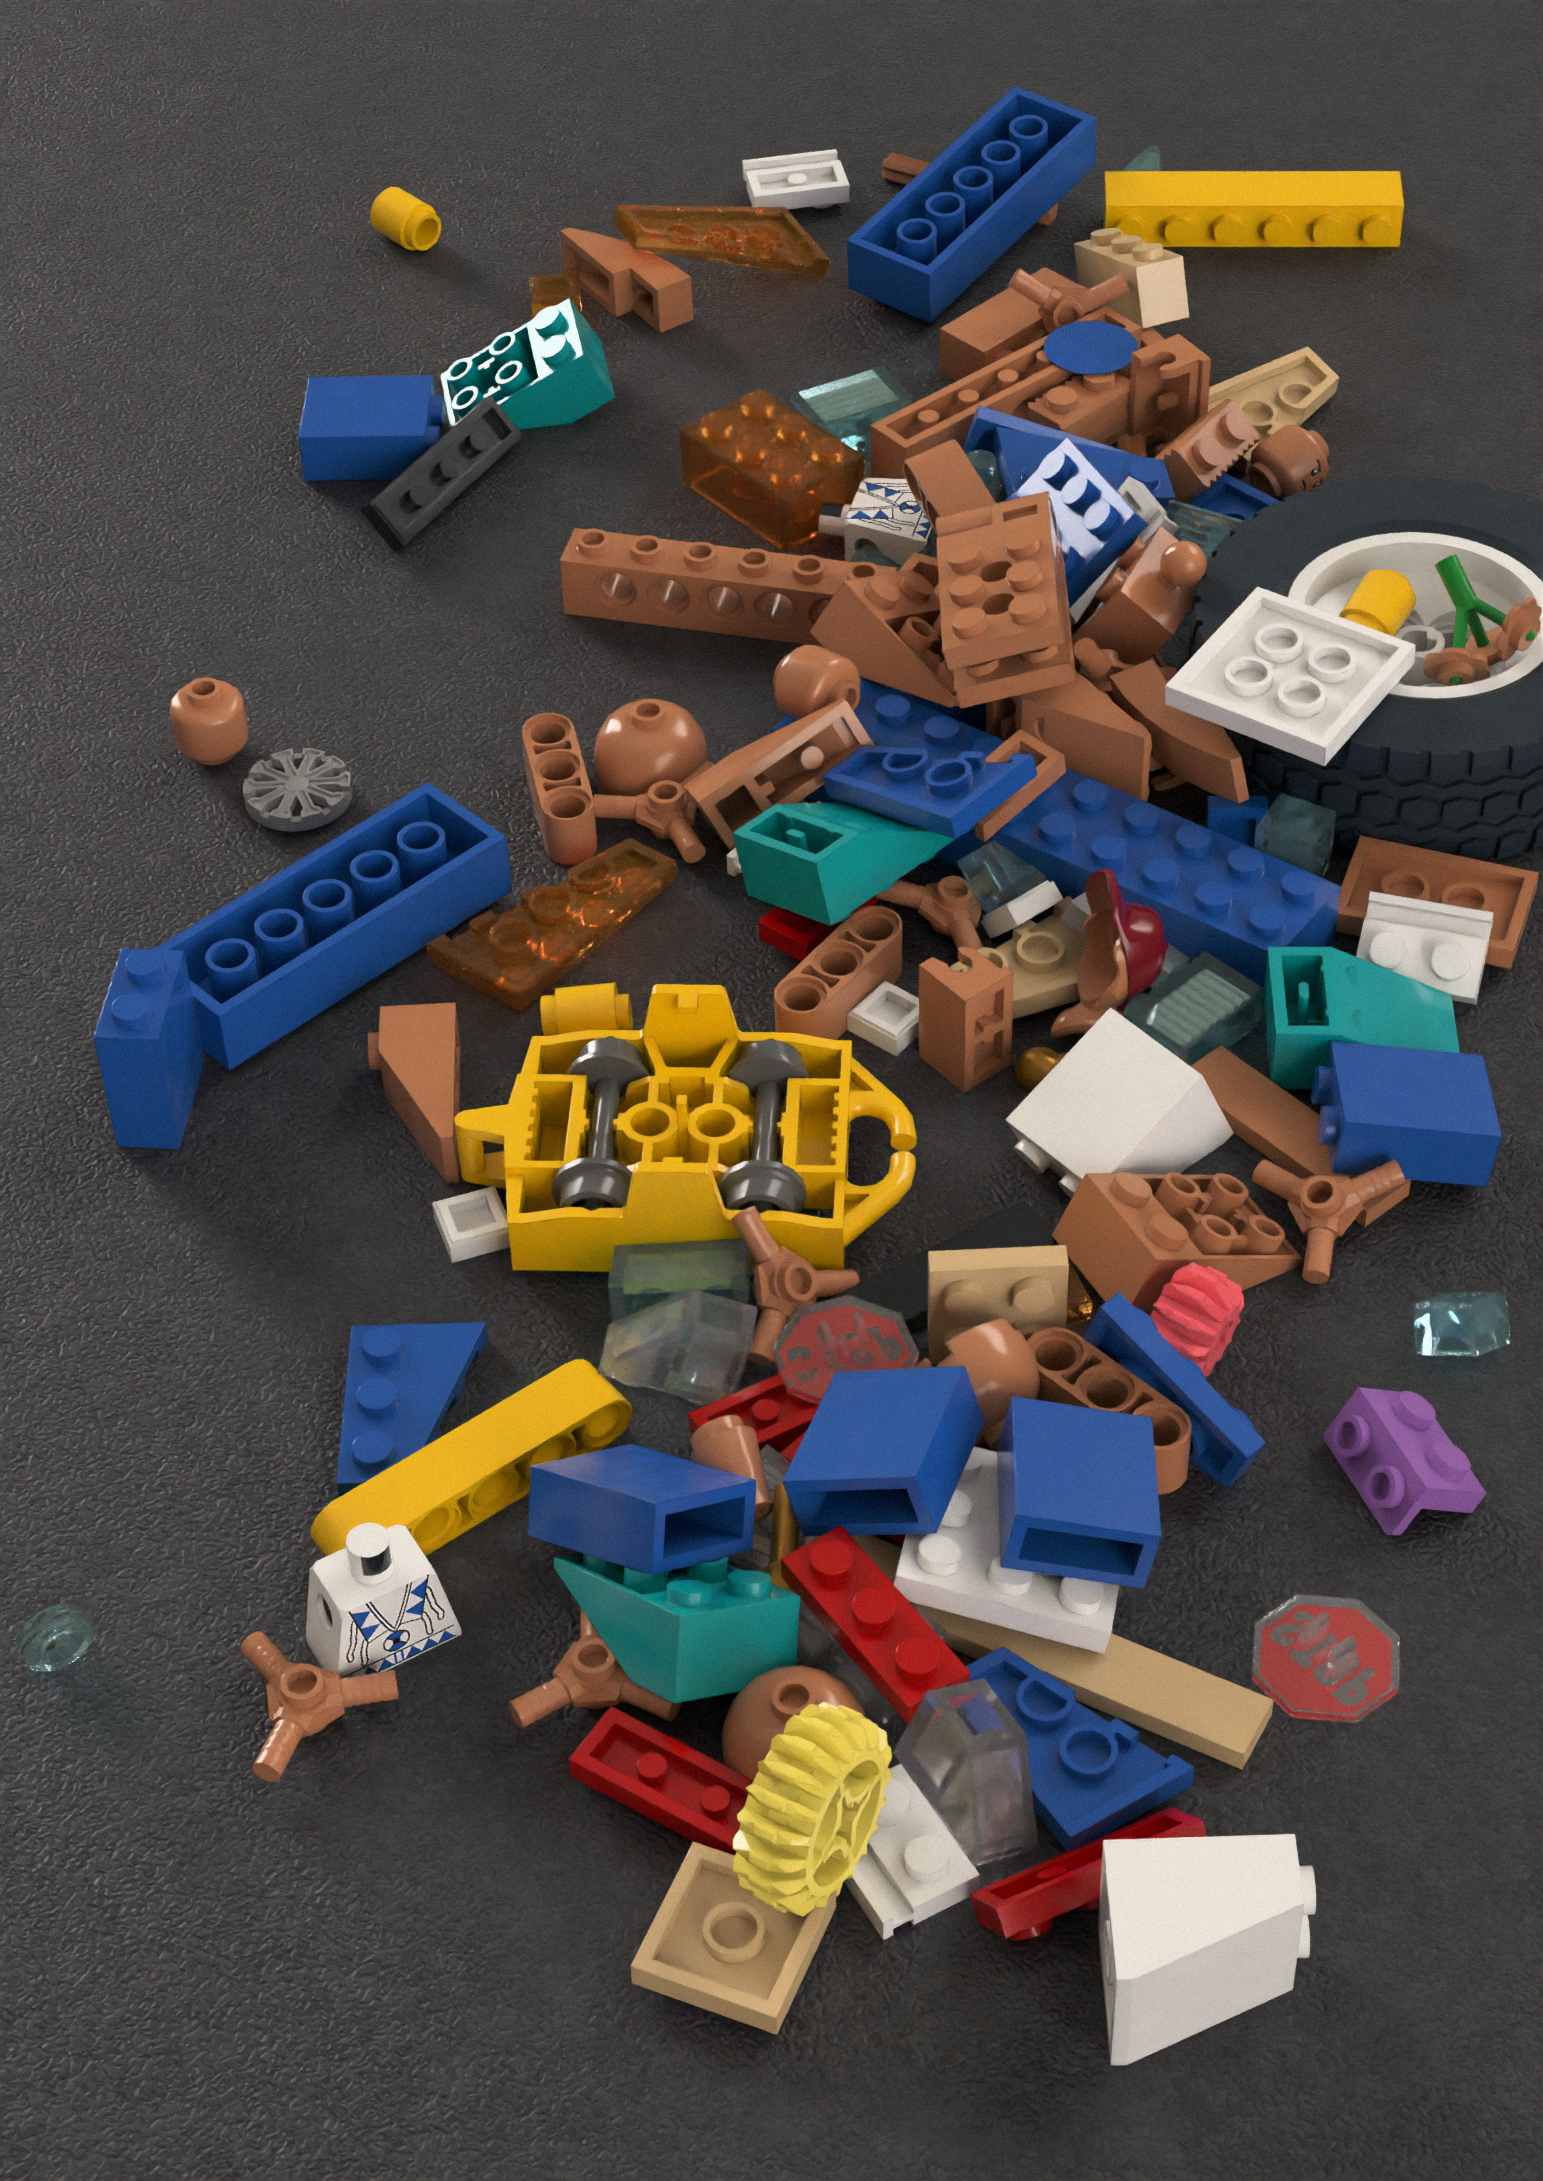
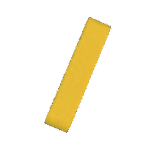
M584 1359L570 1361L332 1501L315 1518L311 1527L310 1537L325 1556H329L346 1548L347 1535L357 1525L377 1523L386 1529L394 1525H404L424 1555L427 1556L530 1493L531 1465L600 1451L613 1443L627 1429L632 1419V1406L590 1362Z

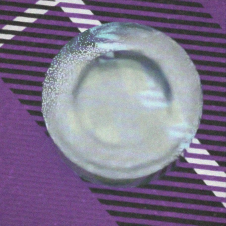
M62 1603L46 1608L29 1619L17 1634L16 1646L31 1670L51 1672L77 1660L89 1647L94 1631L78 1605Z

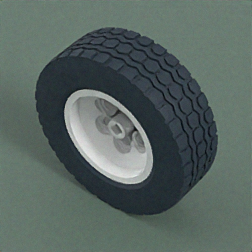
M1387 476V480H1378L1377 477L1350 480L1349 484L1342 485L1341 482L1315 487L1314 492L1308 493L1306 490L1283 498L1282 503L1279 505L1274 502L1254 513L1253 520L1246 518L1231 530L1229 537L1225 536L1213 550L1211 557H1208L1205 574L1197 583L1191 612L1188 661L1257 586L1339 616L1366 573L1371 570H1394L1401 573L1408 579L1416 595L1414 608L1395 636L1416 645L1414 664L1325 766L1223 727L1241 755L1249 796H1267L1269 826L1291 837L1294 834L1301 836V841L1325 850H1328L1330 847L1338 849V854L1353 856L1360 835L1486 861L1487 857L1490 856L1499 859L1523 853L1524 848L1527 846L1534 849L1543 845V503L1537 500L1532 503L1526 500V496L1503 489L1499 491L1490 490L1491 486L1467 481H1463L1462 484L1453 483V479L1425 477V480H1415V476ZM1457 555L1477 598L1507 615L1514 606H1521L1527 597H1532L1537 601L1536 605L1542 608L1539 619L1541 625L1537 637L1526 650H1516L1507 661L1501 660L1489 666L1491 668L1489 678L1463 685L1445 686L1438 680L1431 679L1424 674L1425 656L1429 653H1441L1443 649L1453 645L1456 608L1435 565L1449 556ZM1478 613L1485 631H1490L1499 626ZM1468 623L1466 642L1468 641L1469 637L1473 635Z

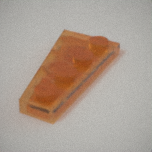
M618 205L613 219L614 225L627 239L629 245L635 250L645 253L656 252L818 277L826 276L831 262L785 207Z
M628 838L568 869V879L560 884L546 887L539 884L520 894L521 904L498 916L489 910L470 920L471 930L452 940L443 934L426 943L429 962L522 1011L677 879L676 861L632 838Z

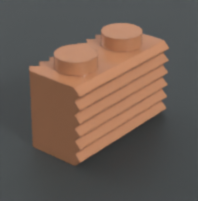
M1115 371L1097 375L1079 374V377H1072V381H1065V385H1057V387L1050 389L1046 394H1043V398H1035V402H1028L1027 420L1110 446L1117 442L1121 435L1128 434L1131 380Z
M1225 399L1215 408H1212L1196 422H1193L1154 458L1163 460L1166 465L1176 497L1172 513L1210 488L1238 459L1243 457L1254 444L1260 441L1259 433L1233 400Z

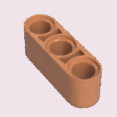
M955 439L902 462L908 486L936 534V518L996 504Z
M542 713L535 715L522 726L526 779L544 849L548 857L556 863L564 865L580 864L592 858L596 853L597 832L594 798L574 725L569 718L561 714Z
M883 906L860 908L852 913L782 979L774 989L775 1032L798 1033L837 1040L847 1030V1014L884 981L894 984L902 974V919L899 914Z
M1046 1328L1034 1333L1028 1339L1027 1343L1038 1364L1041 1382L1037 1400L1152 1417L1158 1495L1172 1493L1184 1484L1188 1474L1192 1424L1189 1416L1182 1408L1084 1338L1068 1329Z

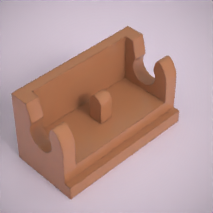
M1180 334L1132 352L1128 435L1132 437L1139 433L1145 438L1146 446L1159 440L1168 442L1160 444L1155 448V457L1193 422H1196L1200 417L1208 413L1211 358Z
M961 946L958 948V959L963 965L971 968L966 972L952 971L946 963L934 957L919 964V1057L965 1093L1011 1065L1014 972L1006 966L1000 969L977 950Z

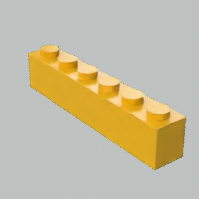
M1105 171L1103 228H1119L1122 234L1141 236L1142 241L1149 244L1159 243L1163 247H1400L1404 212L1400 171Z

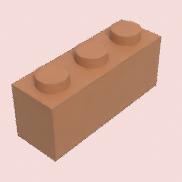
M1046 267L1032 274L1034 278L1050 288L1054 284L1081 286ZM1009 287L941 327L939 336V372L958 381L1049 335L1038 312L1039 305Z

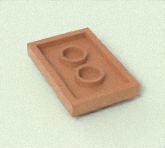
M1360 835L1341 886L1336 931L1358 937L1361 936L1370 891L1493 912L1494 922L1490 932L1485 964L1511 969L1536 893L1539 872Z

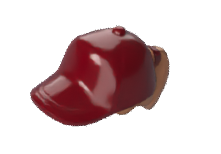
M1111 869L1097 870L1087 880L1085 887L1086 897L1091 915L1084 921L1087 942L1077 970V985L1081 1002L1060 1013L1051 1027L1050 1034L1052 1038L1075 1033L1086 1034L1110 1007L1128 1021H1131L1137 1006V995L1141 994L1157 979L1163 968L1168 943L1165 940L1164 927L1160 915L1149 906L1125 902L1116 875Z

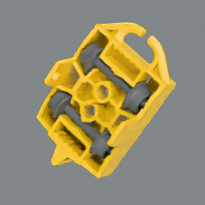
M654 985L651 991L644 1029L584 1030L552 1036H532L521 1074H517L509 1103L506 1105L464 1110L459 1112L454 1119L461 1177L463 1180L469 1183L506 1189L507 1225L513 1270L754 1275L753 1267L756 1261L731 1220L736 1214L751 1206L756 1207L778 1247L785 1246L811 1263L815 1270L844 1269L845 1247L901 1201L911 1188L916 1169L915 1156L907 1152L914 1149L917 1144L913 1115L896 1095L852 1057V1040H832L798 1033L742 1032L738 1029L726 989L721 985ZM862 1116L878 1118L885 1122L890 1129L891 1146L898 1150L890 1158L888 1174L880 1182L868 1186L853 1185L847 1180L851 1121ZM483 1141L503 1144L504 1151L484 1154ZM802 1209H834L833 1218L799 1214Z

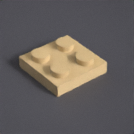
M1066 1245L928 1251V1352L930 1363H940L951 1354L945 1343L957 1335L982 1323L999 1318L1007 1319L1011 1325L1014 1322L1026 1341L1034 1333L1042 1329L1052 1327L1066 1329L1069 1273Z
M693 1842L630 1966L632 1984L777 2035L836 1909V1890L830 1894L826 1906H815L813 1910L803 1917L790 1911L783 1913L755 1899L752 1893L739 1887L738 1874L733 1871L734 1855Z

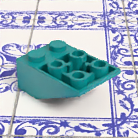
M570 298L557 306L543 309L530 322L513 332L499 335L491 345L469 358L457 360L446 372L441 374L451 427L489 395L494 398L518 430L571 424L615 398L601 340Z
M847 802L775 804L732 833L747 895L829 926L848 918L856 908L878 893L891 888L895 881L918 865L931 860L938 851L955 840Z
M1268 947L1263 1009L1270 1080L1282 1089H1311L1314 1068L1316 1065H1325L1331 1041L1460 1053L1452 995L1333 947Z
M584 1553L554 1557V1569L633 1683L674 1704L740 1692L760 1674L776 1667L796 1665L800 1596L772 1584V1577L767 1573L741 1570L728 1564V1557L655 1575L643 1573Z

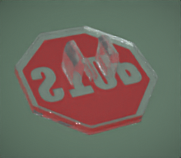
M851 1295L797 1308L771 1346V1355L788 1394L820 1405L835 1372L913 1368L919 1360V1352L900 1313Z
M1297 1594L1254 1625L1251 1680L1271 1699H1274L1292 1718L1355 1724L1398 1694L1400 1636L1359 1599Z

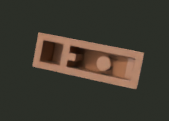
M841 698L732 752L683 787L713 832L729 849H732L735 846L732 835L734 831L775 804H797L823 786L822 776L863 745H875L848 702Z
M456 1003L380 1006L379 1032L368 1033L370 1070H381L386 1098L446 1183L459 1182V1153L454 1119L460 1112L461 1045Z

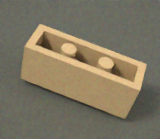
M1119 228L1096 230L1091 232L1090 240L1074 243L1079 285L1090 289L1122 273L1129 286V293L1100 306L1097 310L1107 306L1141 328L1189 317L1182 255L1163 249L1162 244L1146 243L1142 241L1141 236L1122 234Z

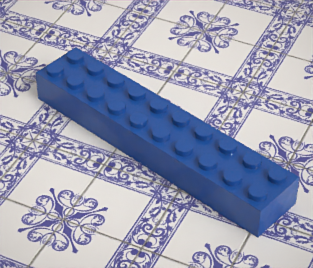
M864 679L860 681L861 696L854 713L875 746L923 748L928 750L930 759L949 760L957 759L962 751L983 752L986 758L1005 742L998 737ZM786 715L771 729V733L797 720ZM1067 767L1066 773L986 842L978 839L975 835V829L972 828L969 832L961 835L938 851L934 856L974 875H977L993 863L1000 862L1007 867L1010 873V881L1002 886V888L1020 895L1047 880L1049 882L1054 881L1063 899L1069 895L1072 899H1075L1086 892L1087 880L1097 870L1111 869L1116 875L1125 902L1143 904L1158 912L1163 923L1165 940L1190 958L1183 970L1260 1005H1263L1268 947H1330L1336 939L1341 886ZM825 784L805 797L815 803L817 801L822 803L844 802L829 797Z

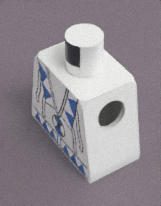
M867 478L861 481L852 505L824 501L821 506L818 525L819 533L844 537L845 561L856 563L871 562L881 566L897 567L898 572L914 552L937 559L936 538L938 536L915 500L906 479Z
M377 1523L357 1525L347 1535L346 1548L316 1561L310 1568L306 1641L321 1667L339 1673L340 1678H350L352 1676L386 1671L462 1635L461 1627L436 1572L404 1525H394L387 1529Z

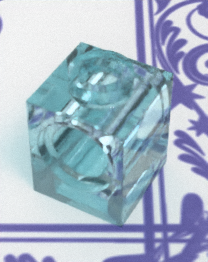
M1280 793L1256 827L1254 849L1322 878L1331 866L1336 811L1310 803L1304 799Z

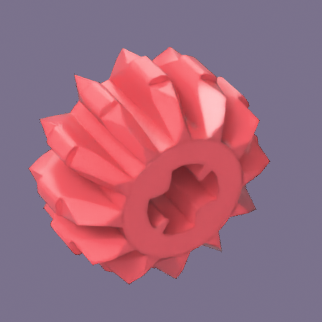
M1192 1262L1175 1271L1170 1283L1163 1286L1159 1299L1153 1304V1311L1150 1317L1154 1321L1158 1332L1182 1357L1196 1363L1205 1377L1211 1374L1216 1362L1221 1361L1227 1345L1232 1342L1234 1330L1240 1323L1239 1315L1244 1307V1295L1242 1294L1241 1286L1228 1280V1275L1210 1266L1206 1269Z

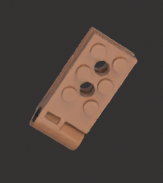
M1044 491L936 518L942 652L948 671L953 670L954 690L960 709L1076 682L1064 553L1049 492Z

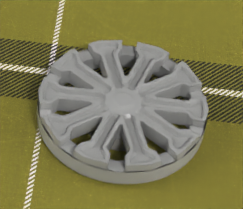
M303 748L302 752L293 753V749H287L270 754V760L266 762L261 760L252 766L248 772L249 776L247 779H244L243 797L248 814L259 824L279 831H305L326 825L344 813L353 797L351 773L346 769L344 761L334 755L326 756L325 751L313 748Z

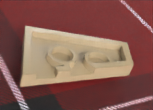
M1308 346L1209 387L1208 412L1225 399L1233 400L1259 433L1260 441L1254 444L1243 457L1233 464L1244 477L1248 474V468L1251 466V452L1259 443L1285 425L1300 426L1336 393L1340 377Z
M1070 895L1056 903L1053 914L1036 924L1029 919L1013 929V938L995 949L982 947L977 950L1000 969L1006 966L1014 972L1013 1019L1080 1000L1077 970L1087 940L1062 923L1060 919L1069 902L1073 900ZM960 961L949 967V969L955 972H966L971 969Z

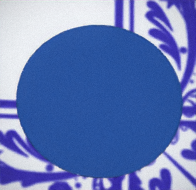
M1080 321L1066 324L1051 332L1044 342L1045 355L1053 364L1073 373L1088 375L1105 374L1120 370L1131 363L1132 352L1138 350V343L1130 332L1117 325L1100 321Z

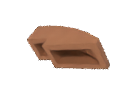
M566 228L560 231L563 273L615 317L634 311L659 333L693 320L691 276L674 264L650 251L598 233L574 228Z
M1153 659L1109 676L1116 705L1135 721L1142 723L1148 732L1152 734V751L1150 755L1157 762L1180 778L1209 793L1236 803L1250 799L1241 755L1224 728L1166 705L1165 685L1167 681Z

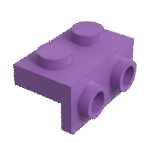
M1358 1387L1325 1431L1324 1441L1385 1534L1401 1535L1421 1509L1472 1513L1487 1493L1470 1470L1471 1465L1467 1456L1458 1447L1453 1445L1435 1419L1436 1413L1432 1405L1422 1396L1411 1391L1399 1392Z

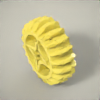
M822 1702L818 1706L809 1704L800 1712L799 1716L793 1715L786 1722L784 1733L782 1735L777 1734L772 1738L771 1748L766 1758L758 1761L756 1777L753 1783L746 1787L748 1796L745 1806L737 1814L740 1829L733 1838V1849L736 1851L733 1858V1871L738 1874L739 1887L749 1891L755 1899L783 1913L790 1911L802 1917L813 1910L815 1906H826L829 1896L834 1890H836V1897L840 1894L844 1880L854 1877L855 1866L861 1855L867 1854L869 1839L872 1833L878 1829L876 1822L880 1810L887 1803L884 1792L892 1779L891 1769L888 1768L892 1759L891 1747L888 1746L886 1731L879 1728L870 1719L863 1717V1714L843 1705L836 1707L826 1702Z

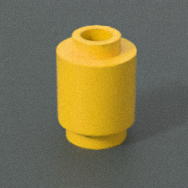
M390 187L381 192L372 204L370 220L373 228L411 251H424L431 248L437 242L442 228L441 220L433 207L399 187Z
M1371 570L1366 573L1339 614V617L1395 637L1414 608L1416 595L1408 579L1401 573L1394 570Z
M615 982L556 988L555 995L541 996L540 1013L543 1036L584 1030H633L630 995L618 994Z

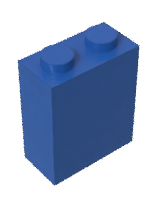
M433 375L309 377L298 435L304 481L394 480L441 437L440 428L445 427L444 396H435Z
M121 948L94 1034L95 1047L117 1147L180 1149L205 1061L184 951Z
M1339 1041L1330 1042L1325 1065H1316L1313 1071L1311 1101L1312 1104H1319L1321 1107L1318 1121V1142L1320 1145H1327L1333 1173L1361 1175L1396 1159L1407 1180L1487 1187L1502 1134L1483 1055Z
M965 1366L835 1372L782 1481L804 1537L823 1536L841 1525L850 1536L937 1533L985 1422Z
M1012 1396L997 1446L1000 1567L1144 1589L1162 1537L1152 1417Z
M634 1444L531 1465L528 1536L643 1573L655 1575L751 1551L753 1549L756 1480Z

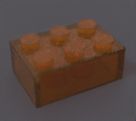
M761 388L679 429L682 482L784 552L820 534L818 527L819 514L824 501L852 505L860 483L865 479V456Z

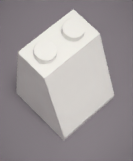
M1111 1007L1005 1119L1019 1140L1014 1146L1015 1152L1038 1173L1043 1174L1047 1168H1050L1062 1179L1058 1184L1071 1199L1086 1173L1117 1174L1119 1172H1129L1133 1174H1167L1175 1172L1180 1174L1226 1143L1234 1134L1203 1075Z
M1295 1834L1103 1840L1098 1937L1111 2066L1131 2064L1293 1990L1297 1958H1309L1310 1955L1308 1915L1315 1914L1314 1870L1312 1865L1299 1866Z

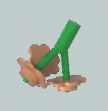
M1457 555L1449 556L1435 565L1456 608L1453 645L1443 649L1441 653L1427 654L1425 656L1424 674L1431 679L1438 680L1445 686L1463 685L1487 679L1491 674L1489 666L1501 660L1507 661L1516 650L1524 651L1533 643L1540 630L1541 623L1539 619L1542 608L1536 605L1537 601L1534 598L1527 597L1521 606H1514L1506 615L1477 598ZM1478 613L1499 626L1490 631H1485ZM1468 623L1473 635L1470 636L1468 641L1466 642Z

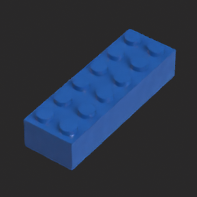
M1014 86L847 240L849 289L931 323L1095 167L1096 117Z
M427 782L153 950L184 951L202 1049L230 1071L511 892L507 839L498 830Z

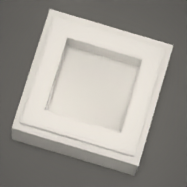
M1047 880L982 916L984 919L980 922L989 938L993 939L1063 900V897L1054 881L1049 882Z
M884 981L847 1014V1030L897 1056L919 1036V998Z
M495 1186L432 1203L434 1219L452 1263L510 1247L507 1214Z

